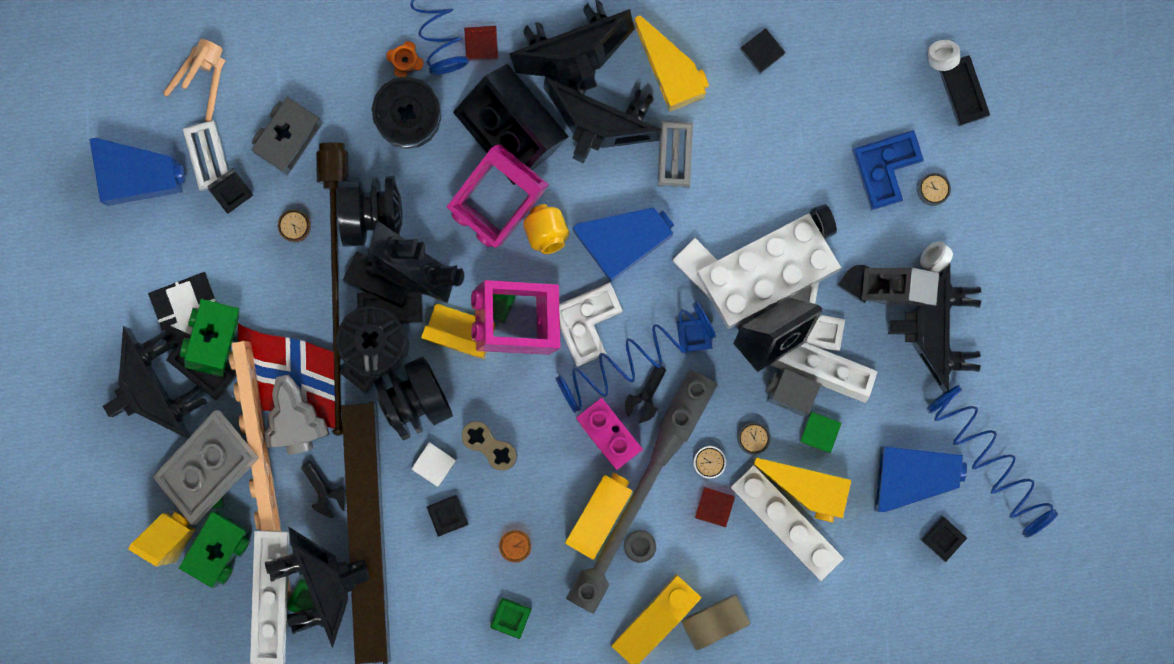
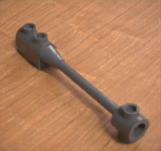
M691 369L688 370L658 426L660 429L650 458L652 459L594 567L591 569H581L566 596L567 600L590 613H595L609 587V583L604 575L662 467L669 462L691 436L718 386L717 383Z

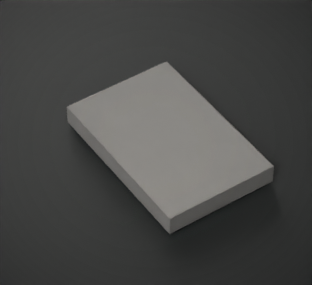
M214 410L152 477L187 519L188 523L194 525L207 514L259 457L222 412Z

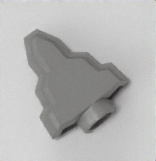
M289 374L276 377L272 393L275 407L268 415L269 428L264 432L266 447L286 446L287 454L289 455L313 449V440L330 434L325 419L317 417L314 406L303 400L300 387Z

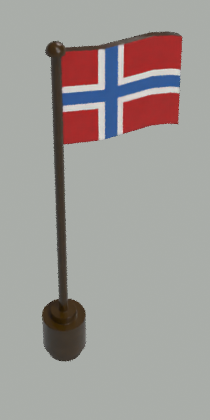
M328 142L320 143L319 151L316 152L317 183L323 184V189L330 190L333 352L303 340L263 334L249 329L238 323V342H251L262 410L271 412L274 409L272 393L276 377L289 374L300 387L303 400L314 406L317 417L325 419L327 427L333 428L332 433L334 435L340 436L343 434V429H341L340 356L336 345L339 327L336 190L339 179H349L348 151H345V143Z

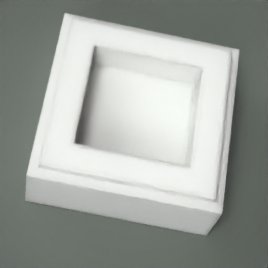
M429 442L411 470L439 487L457 460Z

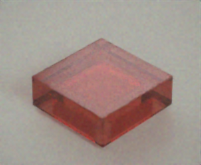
M496 26L464 28L466 57H468V61L498 59Z
M704 487L695 518L726 527L735 496Z

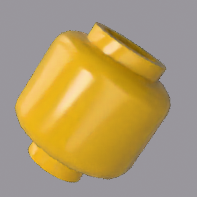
M546 204L533 207L529 211L530 214L523 221V228L531 248L535 251H541L542 254H552L561 250L569 237V229L562 212L558 208L548 207Z

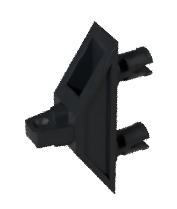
M595 0L596 13H594L588 3L583 8L589 24L547 39L541 23L535 22L537 35H534L527 25L523 33L527 38L529 46L509 53L515 73L569 80L579 76L585 90L597 87L593 71L600 69L635 30L631 10L628 9L607 17L602 2Z
M579 76L571 79L568 86L545 77L543 87L573 133L572 139L578 142L572 157L574 160L584 163L591 148L599 151L600 147L607 148L659 141L662 130L643 122L654 100L652 95L648 94L639 106L638 102L642 90H635L634 96L624 113L586 96V90Z
M377 221L363 269L371 274L383 276L396 285L446 303L449 301L452 287L460 286L464 281L463 268L457 269L458 265L444 266L425 253L424 242H418V239H404Z
M951 263L939 274L936 306H917L913 313H905V320L888 321V334L905 335V342L912 343L943 393H949V374L951 371L979 372L981 367L978 364L965 362L967 359L981 357L980 351H951L950 309L952 306L976 308L981 306V300L965 297L981 293V287H952V284H950Z
M123 326L119 371L120 387L114 391L117 397L103 405L108 417H115L124 411L128 416L137 413L185 438H189L191 435L182 421L184 420L183 416L207 404L206 398L190 402L202 392L198 386H195L193 389L172 400L169 398L151 366L153 359L176 348L175 343L168 342L160 345L170 336L164 330L162 333L141 344L136 340L131 329Z
M288 526L293 554L272 561H266V572L270 574L271 582L298 572L300 575H303L314 606L287 614L289 627L291 626L292 634L316 625H320L321 628L324 627L333 649L348 602V592L355 589L356 585L370 579L368 567L365 560L348 564L347 561L338 562L335 555Z

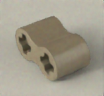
M474 421L464 427L462 431L464 445L471 450L482 452L494 469L505 471L515 465L517 461L516 449L507 442L495 439L487 425ZM482 428L484 430L482 433L483 438H485L482 444L479 442L474 443V445L471 444L472 436L469 434L470 430L478 431ZM505 448H508L510 450L508 453V457L511 459L508 464L501 462L498 465L495 462L497 460V456L494 454L495 450L503 451Z
M737 594L722 599L681 621L695 651L705 648L751 624Z

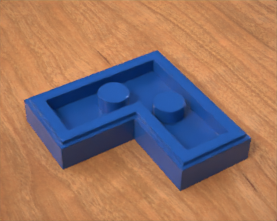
M914 130L852 150L871 211L903 201L894 171L924 161Z

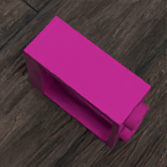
M499 144L489 150L446 208L452 212L451 216L456 222L472 228L477 233L476 237L486 246L497 248L504 244L549 184ZM493 166L529 194L501 231L466 203L467 199Z
M484 280L472 291L471 307L475 309V322L472 325L471 336L472 340L476 341V351L550 355L560 349L559 285ZM493 294L536 296L537 339L493 336Z
M602 397L576 417L577 422L615 470L621 468L643 450ZM612 427H618L619 432H613Z

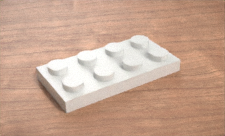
M808 213L698 270L696 275L727 329H730L745 319L761 313L770 304L780 303L839 272L841 266Z

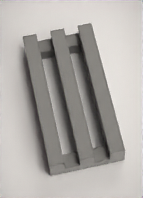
M661 121L662 133L660 136L658 186H683L690 188L693 123ZM667 129H673L671 179L665 178ZM680 129L686 130L684 179H678Z

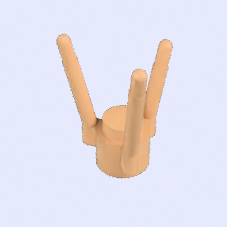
M200 38L197 46L193 47L187 60L164 90V96L170 95L187 71L188 73L181 85L183 89L188 87L199 68L210 72L213 67L214 72L205 118L206 122L211 121L220 74L225 60L220 58L223 49L213 42Z

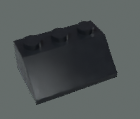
M508 63L485 75L453 111L455 116L486 153L492 147L501 144L531 170H534L550 157L569 137Z

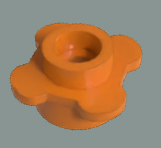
M406 41L403 45L390 49L387 52L386 58L393 64L396 77H406L407 73L413 70L419 71L423 68V59L417 56L415 52L416 46L413 42ZM407 57L408 61L404 63L402 58Z

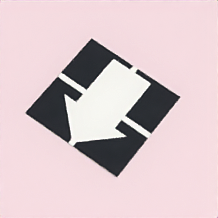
M205 272L148 293L161 330H166L170 335L166 339V343L173 342L176 347L186 335L191 337L193 327L188 326L192 308H199L201 299L216 302Z

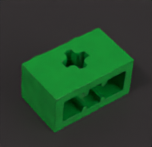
M201 299L199 308H192L188 326L193 327L190 339L184 338L180 357L185 358V368L221 377L224 376L229 351L232 346L231 343H233L239 320V308ZM208 332L214 333V338H211L210 343L204 342V337H207Z
M218 511L211 512L178 569L211 588L218 587L220 583L225 585L234 570L230 566L236 555L241 557L250 544L251 540L247 538L250 530ZM222 544L220 550L224 553V556L213 558L215 551L211 547Z

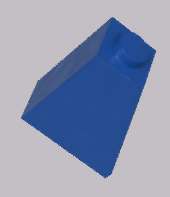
M99 138L89 139L101 203L110 206L183 192L181 183L186 182L184 168L182 164H178L171 156Z
M653 207L578 223L572 227V230L610 282H612L673 236L671 228L674 224L664 211L658 213Z
M881 447L874 511L887 512L960 488V482H965L967 474V463L962 462L963 455Z

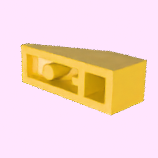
M641 15L635 17V29L669 112L705 98V88H708L709 84L702 69L697 71L695 63Z
M760 458L753 459L752 464L804 508L816 512L815 519L833 523L835 517L843 518L851 480Z
M174 511L173 514L162 513L130 544L128 550L156 567L176 563L196 529L190 526L187 519L177 511Z
M675 574L616 639L611 647L630 664H640L702 597Z

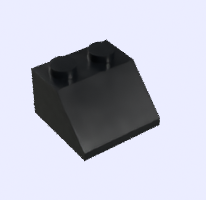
M788 298L780 304H770L762 312V315L755 319L749 317L738 326L739 332L733 344L753 368L759 372L806 343L823 309L818 304Z

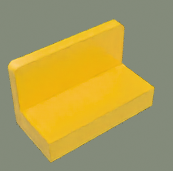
M440 304L434 306L429 324L425 326L421 337L423 340L485 360L487 352L476 351V341L472 340L471 330L473 322H475L474 315ZM493 322V333H494V330H495V327H496V324H495L494 322Z

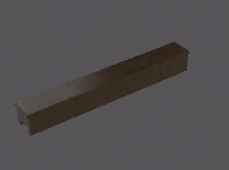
M377 403L341 405L350 563L365 560L370 575L369 580L356 585V588L351 590L355 664L380 662L388 664L391 661Z

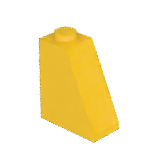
M614 472L611 477L604 474L565 544L594 560L632 493V490L627 488L630 481Z

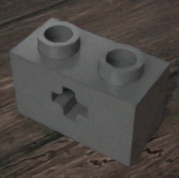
M287 97L284 102L279 101L270 113L272 120L266 129L262 127L256 133L252 140L254 146L251 150L269 164L289 175L323 122L318 116ZM281 130L289 131L291 137L289 139L281 138L279 132Z
M912 267L865 268L862 300L885 305L936 306L939 273Z
M783 369L779 374L774 373V375H771L765 392L770 394L767 401L800 416L809 415L821 384L788 369Z

